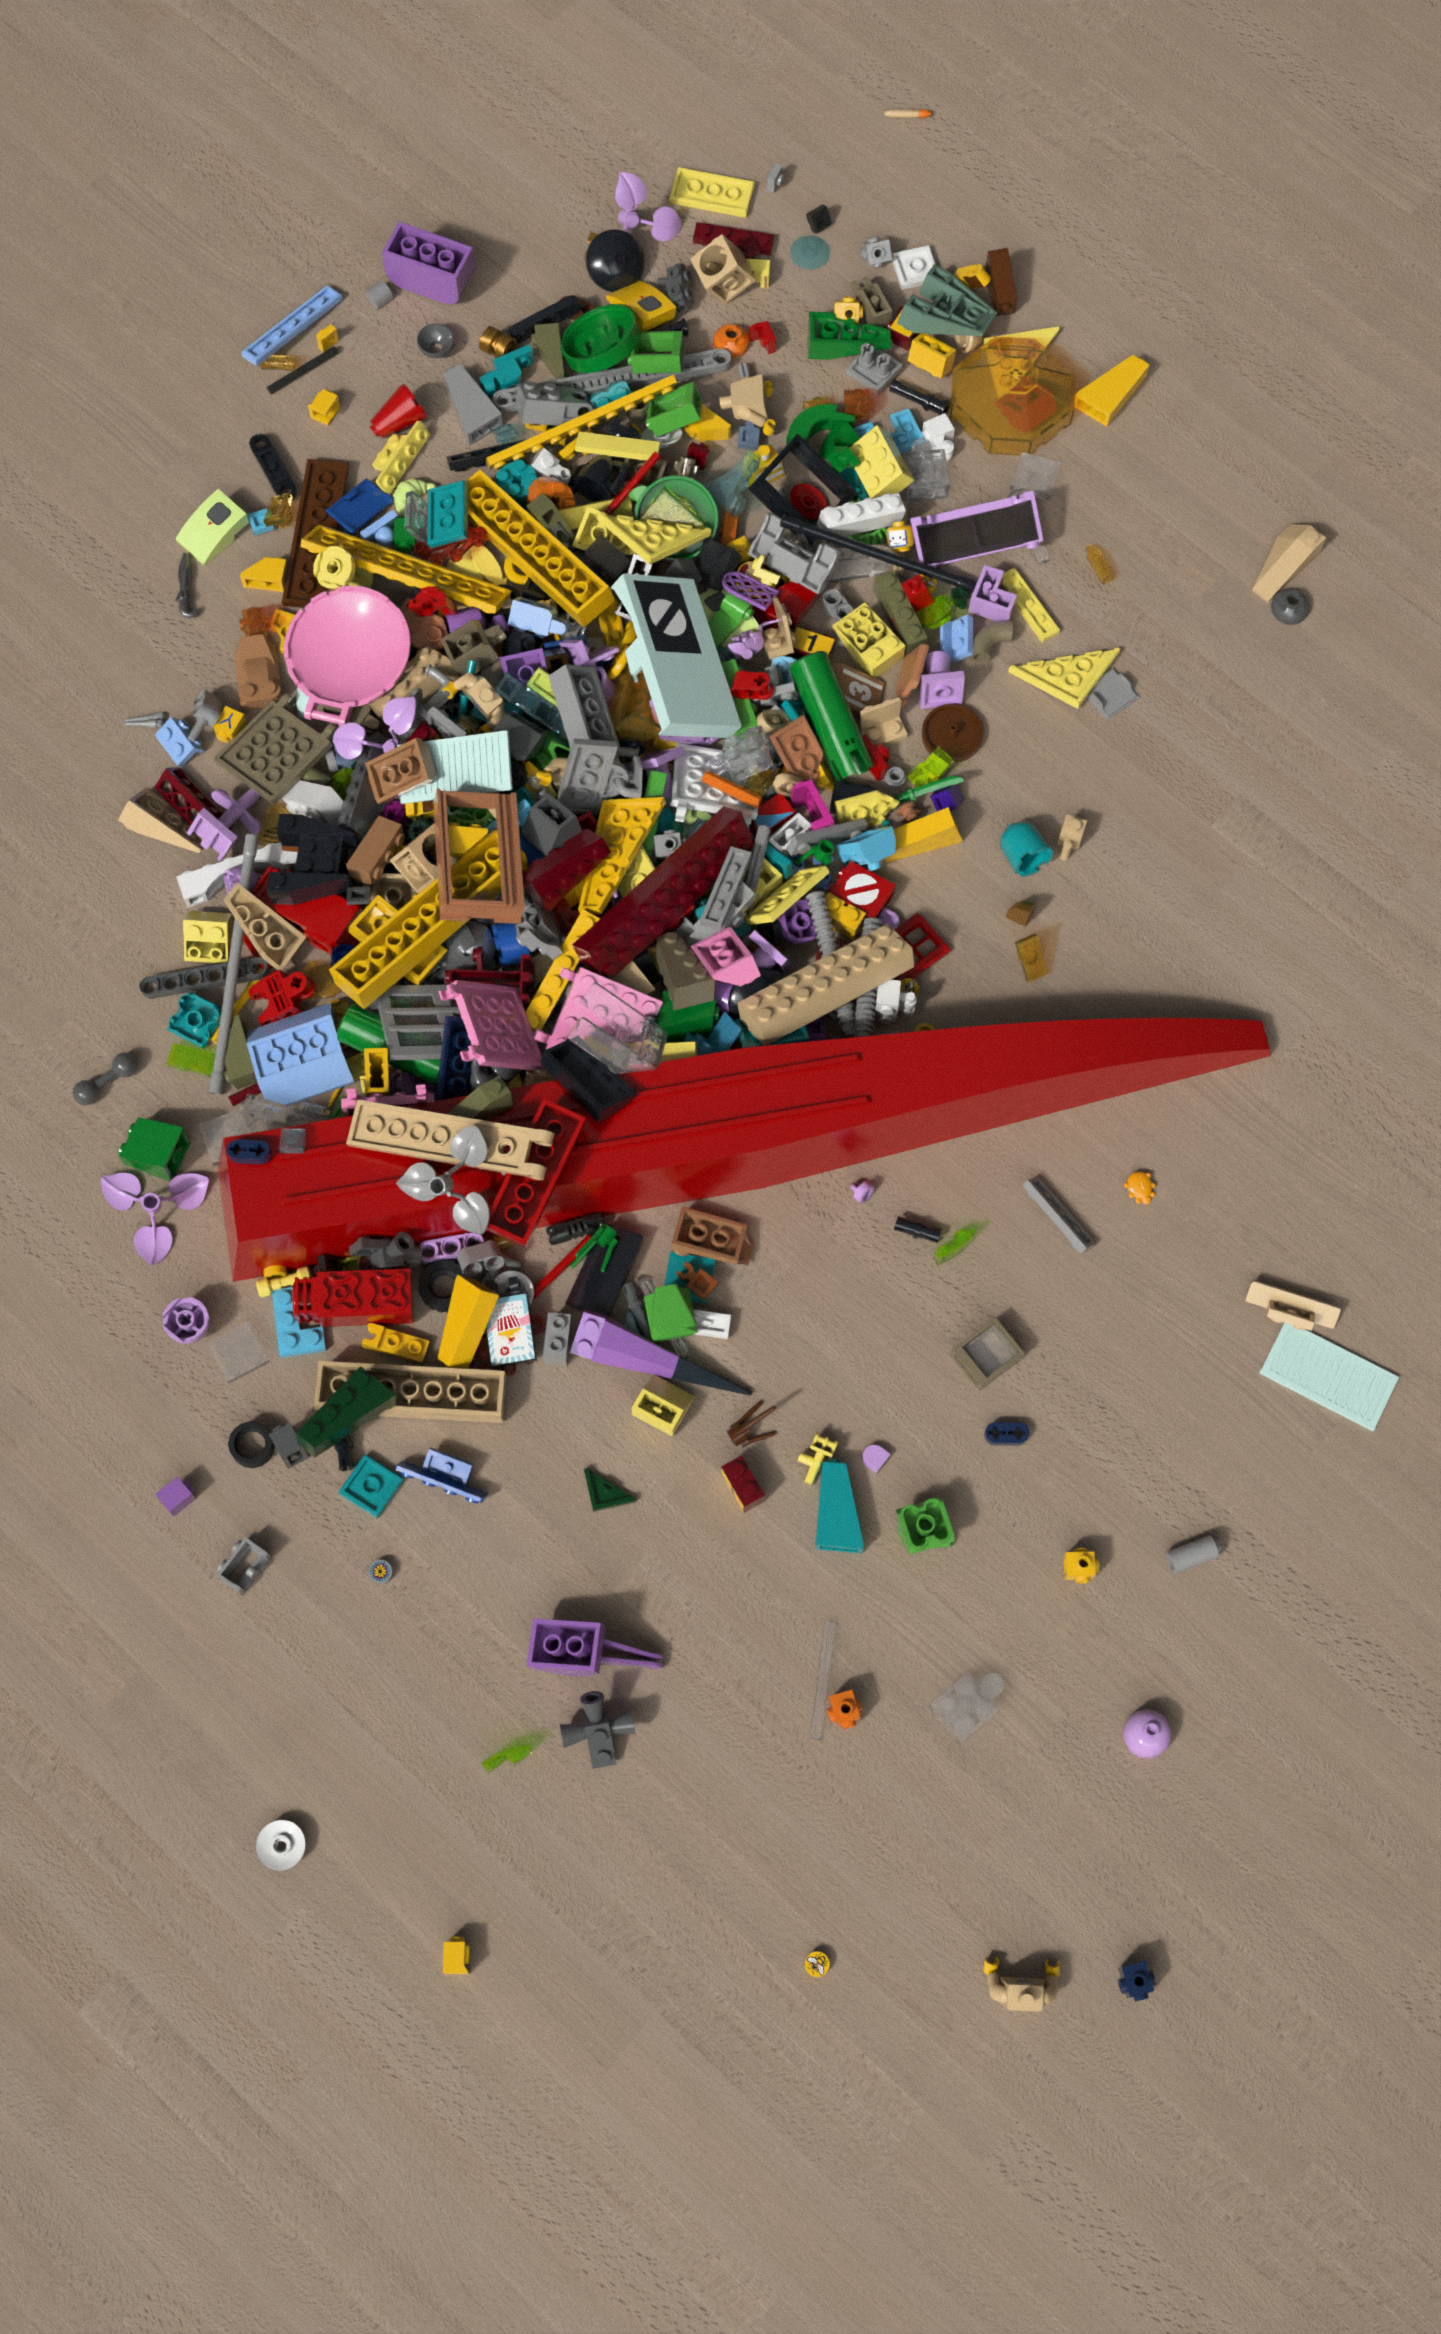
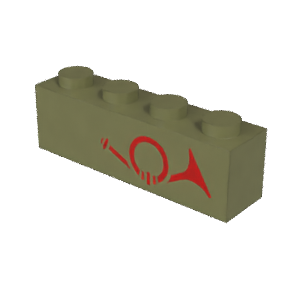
M892 570L875 576L873 591L894 634L906 646L905 656L919 645H927L928 638L895 571Z

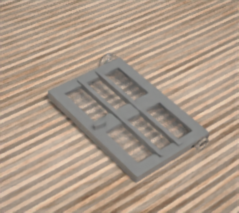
M393 985L369 1005V1009H379L389 1060L441 1059L445 1015L461 1017L455 998L446 1001L440 998L438 991L448 990L447 985Z

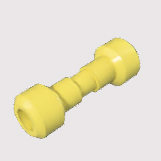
M307 1266L298 1268L296 1273L289 1274L283 1278L272 1280L263 1278L257 1280L256 1286L259 1296L262 1298L270 1296L272 1291L288 1285L292 1286L295 1282V1277L311 1279L310 1268Z

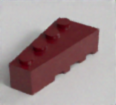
M585 829L564 842V846L561 848L552 849L548 852V856L541 860L536 859L530 863V867L525 870L522 869L523 886L535 904L550 911L596 868L611 851L602 836Z

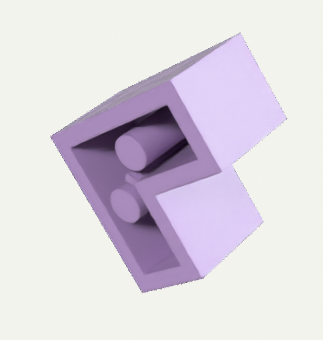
M984 565L971 596L968 612L996 622L1010 621L1017 595L1000 589L1004 571Z

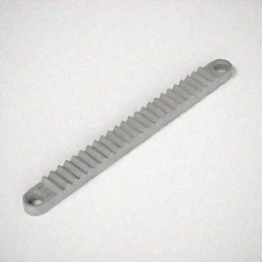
M718 348L683 355L681 373L633 374L632 365L536 384L545 385V383H553L560 387L580 389L585 392L587 398L598 390H605L610 383L616 380L626 381L629 389L635 391L638 387L642 389L673 374L676 381H682L685 378L688 379V377L698 379L701 375L707 377L708 374L725 371L731 365V354L726 349ZM717 357H724L726 361L718 363L715 359ZM518 387L499 390L494 393L493 404L501 413L517 411L515 402ZM576 395L574 398L581 400L583 396ZM501 398L508 400V403L505 405H500L497 402Z

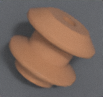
M906 802L900 806L897 815L904 816L902 823L906 824L919 819L921 811L914 809L916 806L915 802Z

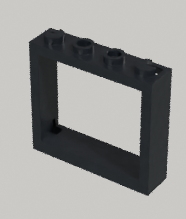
M799 434L795 435L748 488L778 517L782 518L783 514L812 525L765 479L791 451L840 499L835 507L849 502L857 493ZM792 531L807 547L817 539Z

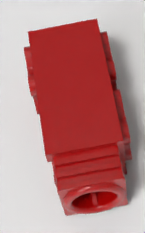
M272 866L268 867L251 892V894L305 935V939L310 941L309 943L313 947L328 953L336 959L339 957L343 958L360 942L348 931L349 926L363 912L361 905H347V898L340 893L296 905L272 904L267 893L269 873L280 872Z
M411 1270L317 1272V1277H311V1279L295 1277L292 1289L293 1315L298 1323L314 1321L315 1323H320L321 1327L368 1325V1323L377 1325L414 1324L413 1278Z

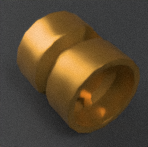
M488 326L479 341V349L489 355L494 354L495 358L514 351L517 346L515 338L506 333L502 334V331L493 326Z

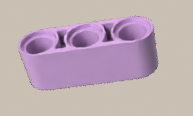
M471 1232L424 1241L419 1245L422 1252L421 1262L425 1266L437 1260L442 1261V1259L458 1262L457 1253L462 1248L469 1247L472 1242L484 1243L483 1237ZM450 1246L458 1248L454 1253L446 1252ZM428 1250L435 1251L432 1257H425L423 1255Z

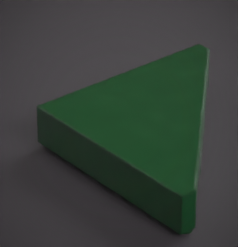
M588 1468L584 1469L593 1512L636 1503L635 1497L622 1491L619 1487L601 1478Z

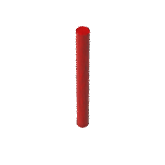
M656 451L603 513L612 515L629 493L661 458Z
M587 1235L534 1287L533 1300L577 1258L575 1253L591 1238L590 1235Z

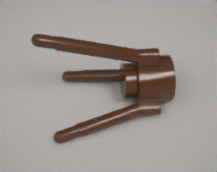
M759 1401L736 1423L730 1426L731 1429L727 1430V1433L735 1446L741 1444L744 1448L751 1443L775 1436V1432H770L753 1438H747L751 1435L748 1428L768 1416L776 1407L772 1406L747 1424H744L763 1404L762 1401Z

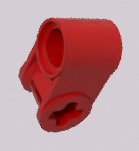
M737 671L734 676L731 695L738 699L768 700L773 696L775 689L770 683L768 674L764 672Z

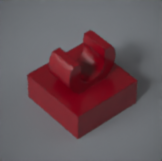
M692 442L688 447L687 457L696 459L695 465H699V469L703 471L707 467L711 450L708 449L709 445L703 442L700 445Z

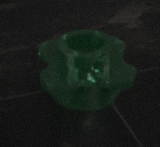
M960 587L952 588L947 604L959 607V609H965L970 593Z

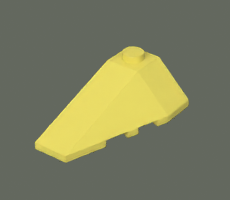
M587 507L572 546L591 554L634 555L635 552L597 520L598 513L601 511Z

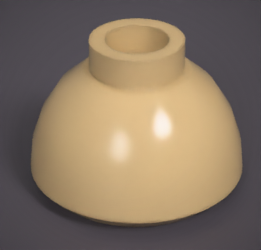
M955 335L956 346L961 353H969L981 344L982 336Z

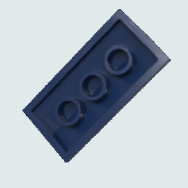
M445 1015L436 1101L468 1096L473 1092L470 1083L472 1061H463L460 1054L461 1051L472 1045L461 1017Z

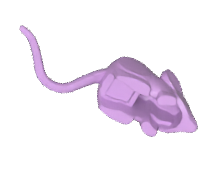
M777 619L759 625L758 631L752 632L747 630L740 633V637H732L733 642H730L728 647L735 658L740 659L742 656L745 659H750L753 654L761 651L764 646L762 628L768 624L777 623Z

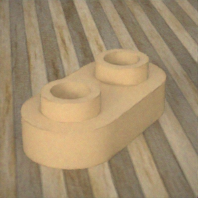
M780 709L764 710L757 716L759 729L767 733H773L791 722L787 713Z
M781 773L775 777L773 786L778 794L791 797L792 787L804 780L792 774Z

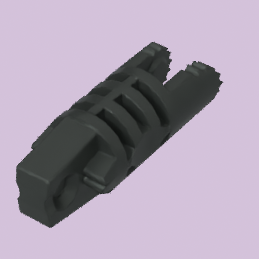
M601 1212L582 1215L580 1219L576 1217L573 1220H568L569 1222L567 1223L563 1221L546 1228V1233L550 1237L549 1243L553 1246L571 1241V1238L584 1237V1234L590 1235L605 1223Z

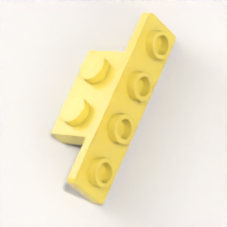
M416 421L407 435L393 434L387 440L382 451L377 454V458L372 466L375 470L382 471L376 479V483L383 493L391 494L430 437L429 431L421 421Z

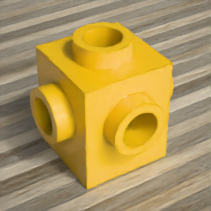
M844 296L843 300H834V314H836L837 318L847 320V318L854 319V323L859 324V318H863V306H859V300H855V297ZM847 310H852L849 314L845 313Z
M1076 1548L1073 1552H1066L1063 1556L1064 1580H1075L1077 1584L1090 1583V1580H1093L1096 1573H1099V1559L1095 1558L1094 1552H1088L1087 1548Z

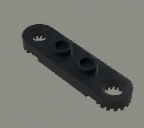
M265 434L253 435L249 441L250 449L277 498L282 502L293 501L297 496L296 486L274 446ZM257 442L266 443L263 448L255 447ZM285 488L291 489V493L287 495L282 494L281 491Z

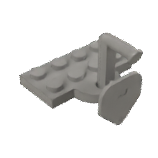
M429 664L425 676L433 677L443 686L425 705L422 704V689L416 688L408 696L416 698V715L414 723L407 733H413L420 723L423 722L438 732L442 739L467 736L465 728L459 723L455 724L452 722L448 714L441 709L449 700L447 697L450 695L449 691L444 690L442 692V689L452 680L433 667L432 664Z
M574 738L556 800L573 814H585L590 811L592 815H598L601 801L604 798H612L619 794L628 797V799L641 798L642 764L638 756L639 748L618 747L615 741ZM618 756L632 758L629 771L620 762Z

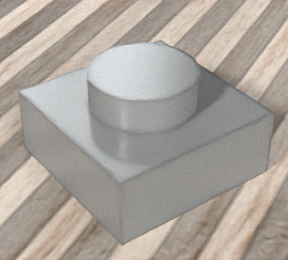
M775 163L767 177V191L775 193L777 187L782 185L785 177L783 175V165Z

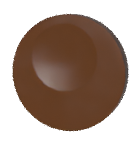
M946 704L933 709L926 716L921 732L922 742L926 750L930 754L933 752L948 763L962 762L974 756L981 747L984 735L983 725L979 717L971 709L958 704Z

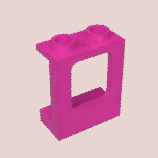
M812 779L796 783L791 791V806L795 809L805 805L814 821L811 822L810 831L834 826V820Z

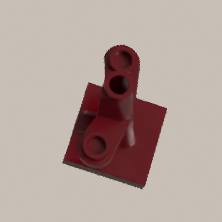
M482 946L473 948V962H477V970L450 969L445 971V983L448 984L461 980L520 987V1000L525 1006H529L534 998L535 961L530 954H521L520 971L483 970L484 950Z

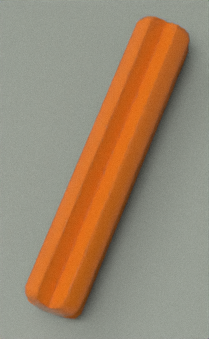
M710 771L704 773L702 777L703 783L754 808L761 804V796Z

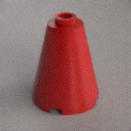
M402 384L371 419L372 425L370 429L376 437L380 435L384 438L414 425L416 421L422 422L428 416L408 387Z

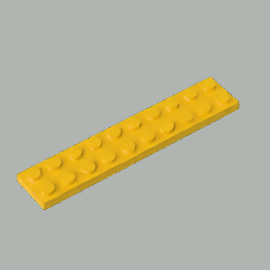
M320 524L301 540V547L308 549L309 552L323 553L327 550L325 548L329 546H338L347 550L353 556L355 566L366 569L367 572L384 575L387 579L398 580L411 587H437L452 600L462 602L468 607L482 609L485 613L496 614L511 596L512 590Z

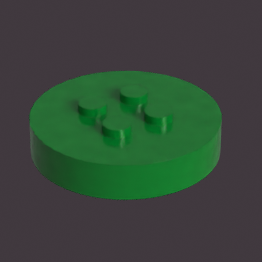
M620 304L600 306L584 313L568 326L562 335L560 349L569 367L574 371L580 373L602 371L616 365L634 350L640 340L641 328L634 313L627 306Z
M668 475L655 480L643 491L636 505L635 520L645 522L647 519L663 521V524L676 526V523L692 525L694 529L701 530L710 528L711 536L708 538L713 540L718 526V510L712 494L701 482L685 475ZM704 539L663 559L675 561L676 558H694L699 555Z

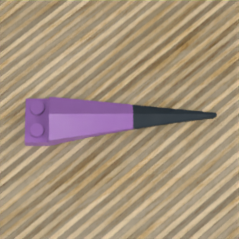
M584 1309L570 1348V1353L591 1359V1362L744 1395H752L749 1389L686 1360L608 1316Z

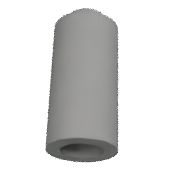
M1209 1535L1167 1551L1165 1555L1173 1574H1177L1218 1558L1221 1547L1216 1538L1213 1539Z

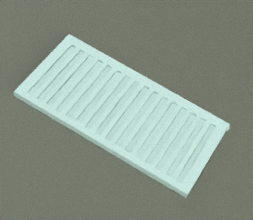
M509 731L424 741L430 750L436 770L435 780L430 785H422L400 795V803L434 800L437 788L441 791L477 793L513 790Z
M1285 1322L1262 1369L1259 1370V1374L1371 1431L1376 1429V1425L1399 1379L1398 1376L1307 1330L1296 1329L1292 1324Z

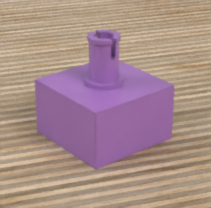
M542 648L498 657L508 700L538 694L526 684L538 667L548 673Z

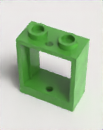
M641 332L637 346L628 355V365H632V373H681L684 352L683 332ZM640 352H672V354H640Z
M694 381L675 388L674 391L667 395H657L653 401L649 402L646 424L656 437L701 420L702 397Z

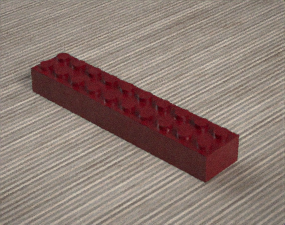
M723 806L574 942L572 946L583 967L609 979L614 978L716 883L731 846L751 851L754 846V840L742 813Z

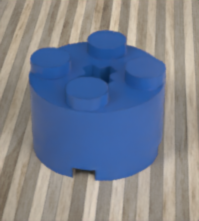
M496 923L492 925L501 968L520 964L521 954L531 955L530 950L526 946H521L517 941L515 927L517 924Z

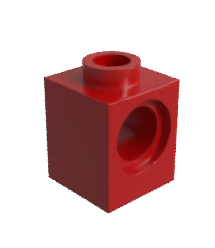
M920 574L901 584L915 612L934 603Z

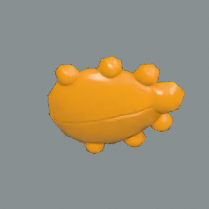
M1134 1172L1128 1177L1127 1182L1124 1183V1187L1128 1188L1129 1191L1128 1196L1130 1198L1135 1197L1137 1204H1140L1142 1201L1144 1204L1149 1205L1151 1197L1156 1195L1152 1191L1156 1184L1151 1182V1173Z

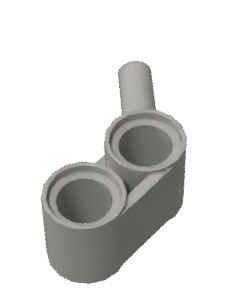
M829 589L824 592L822 610L826 615L832 616L835 623L841 620L842 616H846L854 610L838 590ZM837 635L836 646L843 647L844 644Z
M203 689L194 701L195 708L192 715L196 717L197 722L188 736V739L192 742H196L204 726L212 727L221 715L222 701L206 689Z
M492 1240L471 1247H464L457 1253L459 1265L463 1275L466 1277L477 1276L481 1273L483 1266L489 1271H496L503 1267V1265L516 1270L521 1266L520 1261L505 1256L501 1252L498 1243Z

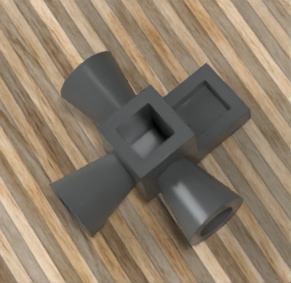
M406 1232L397 1233L392 1240L389 1237L371 1239L369 1236L360 1237L357 1239V1242L349 1246L351 1256H364L359 1261L360 1270L402 1269L405 1265L416 1268L420 1265L422 1259L421 1248L418 1245H414L413 1238Z
M599 1691L587 1692L580 1697V1702L585 1711L583 1712L584 1724H560L563 1746L566 1748L587 1739L593 1769L616 1765L611 1734H636L632 1711L630 1710L608 1719L607 1709L603 1708L604 1694Z

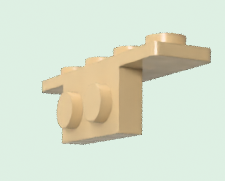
M1252 1280L1246 1296V1302L1267 1308V1317H1270L1272 1321L1289 1323L1299 1330L1308 1329L1312 1331L1314 1323L1333 1329L1341 1311V1308L1256 1280Z

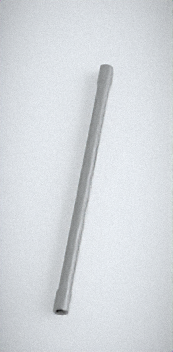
M246 834L244 858L240 885L249 892L259 836L254 834ZM236 919L234 920L214 1067L209 1087V1094L222 1095L225 1057L229 1042L244 931Z

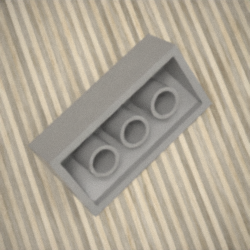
M565 664L550 674L548 677L551 689L555 696L570 749L574 738L615 741L617 746L620 747L596 668Z

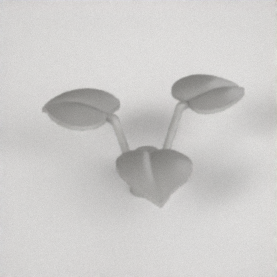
M473 1125L458 1132L451 1142V1155L460 1160L451 1170L445 1172L444 1175L437 1176L435 1169L431 1165L419 1162L412 1165L396 1184L407 1195L420 1201H430L436 1196L447 1194L448 1197L453 1196L461 1199L453 1208L455 1222L466 1231L482 1235L486 1231L490 1220V1209L486 1199L477 1192L469 1193L466 1198L462 1194L453 1192L454 1182L450 1177L464 1163L475 1167L482 1164L487 1157V1142L480 1128Z

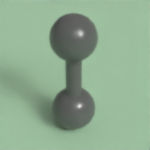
M126 1052L116 1055L112 1061L111 1070L94 1082L83 1080L74 1086L73 1097L75 1101L81 1105L94 1103L98 1098L99 1088L116 1076L126 1078L136 1072V1058Z

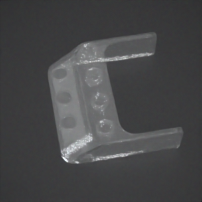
M594 982L581 998L580 1003L607 1021L613 1027L614 1035L611 1036L587 1018L581 1017L567 1038L607 1065L608 1069L615 1074L656 1070L660 1065L667 1040L665 1030L602 985Z

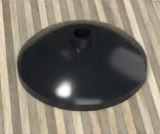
M613 229L598 234L591 241L586 252L585 262L588 274L592 281L605 291L615 292L638 282L643 274L645 265L643 250L638 241L625 231ZM616 256L621 257V263L616 261Z
M757 967L761 975L760 977L743 986L733 985L728 999L730 1016L734 1020L740 1019L738 1002L783 979V976L771 968Z

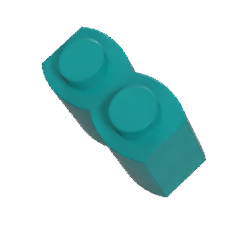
M616 380L610 383L605 390H598L591 394L588 402L593 410L631 394V391L626 381Z

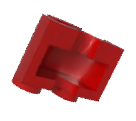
M428 586L421 588V592L414 599H410L408 606L419 617L433 616L436 610H441L443 615H457L456 603L437 587Z

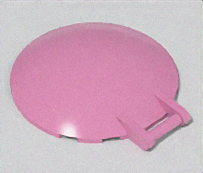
M341 586L336 590L327 593L324 591L310 599L311 602L297 612L289 625L284 644V657L292 680L309 697L304 712L305 719L313 720L314 718L336 723L339 727L349 723L353 707L370 703L384 695L397 683L406 668L410 655L411 638L403 614L388 597L378 591L361 586ZM318 704L339 708L342 711L339 716L316 709Z

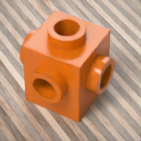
M853 1690L829 1696L830 1708H827L830 1722H835L836 1728L842 1726L843 1730L857 1726L856 1722L860 1721V1714H863L860 1700H855ZM841 1709H847L849 1713H843Z

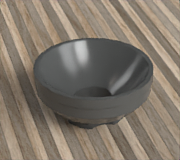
M429 324L418 333L417 344L419 350L425 356L441 358L451 352L454 346V337L452 331L447 326ZM434 344H440L442 349L433 351L431 347Z
M1292 588L1278 592L1271 603L1274 617L1281 623L1295 625L1304 621L1310 609L1307 596L1300 590ZM1296 597L1299 603L1291 605L1288 603L1287 598Z

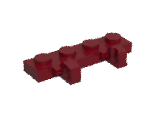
M696 222L693 235L694 244L706 247L714 238L722 234L742 252H746L745 259H754L755 255L760 254L771 256L774 234Z

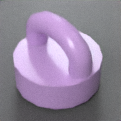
M864 1181L863 1183L853 1182L850 1184V1188L855 1192L853 1197L859 1203L866 1202L874 1192V1185L869 1181Z

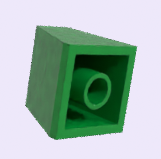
M663 990V1003L657 1022L656 1044L685 1042L684 1038L688 1032L695 1036L697 1033L708 1039L719 1021L720 1007H716V998H714V1001L673 1010L672 1000L669 999L668 991Z
M138 1117L136 1122L131 1124L126 1143H122L118 1154L124 1165L170 1182L176 1176L191 1142L183 1127Z

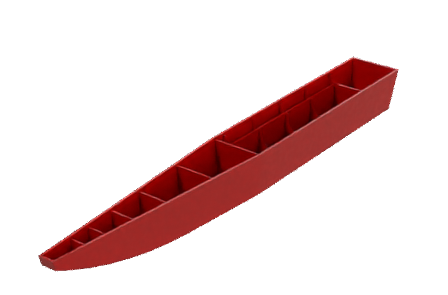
M1115 1018L948 1028L747 1047L614 1070L636 1093V1097L619 1111L599 1123L591 1117L557 1080L509 1088L513 1107L487 1121L529 1128L543 1098L586 1117V1124L536 1227L541 1228L563 1221L567 1223L569 1222L568 1220H573L576 1217L580 1219L582 1215L601 1212L602 1216H609L766 1188L1270 1057V1048L1263 1023L1258 1020ZM467 1096L405 1107L448 1114ZM353 1116L223 1138L217 1169L233 1282L264 1277V1269L275 1265L285 1266L287 1272L297 1271L298 1268L304 1266L314 1268L318 1265L317 1257L322 1254L340 1257V1260L352 1257L349 1246L357 1242V1239L360 1237L369 1236L371 1239L389 1237L392 1240L397 1233L406 1232L413 1238L414 1245L419 1246L427 1240L471 1233L458 1226L453 1218L454 1205L461 1201V1199L453 1196L448 1197L447 1194L436 1196L430 1201H420L407 1195L396 1184L405 1172L416 1163H428L435 1169L437 1176L444 1175L445 1172L451 1170L456 1164L350 1147L346 1142ZM237 1139L261 1140L268 1143L272 1151V1157L265 1164L234 1163L230 1160L226 1148L231 1141ZM509 1145L504 1146L503 1153L510 1151ZM238 1148L237 1151L233 1152L235 1155H238V1152L242 1151V1149ZM261 1149L260 1152L256 1154L260 1156L261 1153L265 1151L264 1149ZM462 1166L450 1176L454 1182L452 1191L464 1195L465 1198L469 1193L477 1192L486 1199L490 1209L507 1173L503 1176L501 1172ZM486 1230L481 1236L484 1238L496 1236L497 1234Z

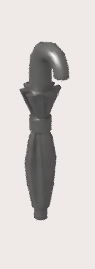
M183 553L178 569L180 592L176 597V601H179V612L181 615L190 619L195 618L199 608H194L192 612L187 611V603L191 602L188 595L191 570L188 554Z

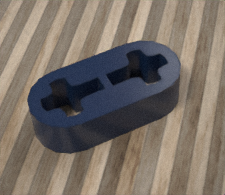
M237 1139L231 1141L226 1148L230 1160L234 1163L265 1164L272 1157V1151L268 1143L261 1140ZM238 1148H241L242 1151H239L238 1155H235L233 1151H237ZM261 1149H264L265 1152H262L260 1156L256 1154L259 1153Z
M994 1422L989 1424L984 1432V1438L987 1443L994 1446H1020L1029 1437V1429L1023 1423ZM993 1429H997V1433H1005V1435H999L997 1439H993V1435H989V1433ZM1016 1429H1020V1433H1024V1435L1018 1440L1016 1435H1008V1433H1015Z

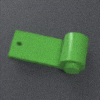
M731 593L725 596L720 609L708 621L716 649L723 644L744 620L748 621L754 613L752 604Z

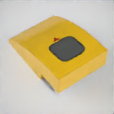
M638 281L606 295V299L611 304L624 305L632 310L639 323L641 332H646L675 318L677 307L662 292L645 282Z

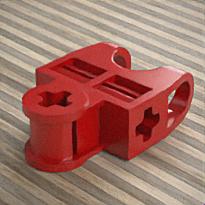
M277 970L262 978L248 991L251 1000L268 999L267 1008L258 1018L260 1025L264 1026L301 1013L302 1009L299 1003L313 996L316 991V983L312 978L306 977L301 972H294L288 976V974L281 970Z

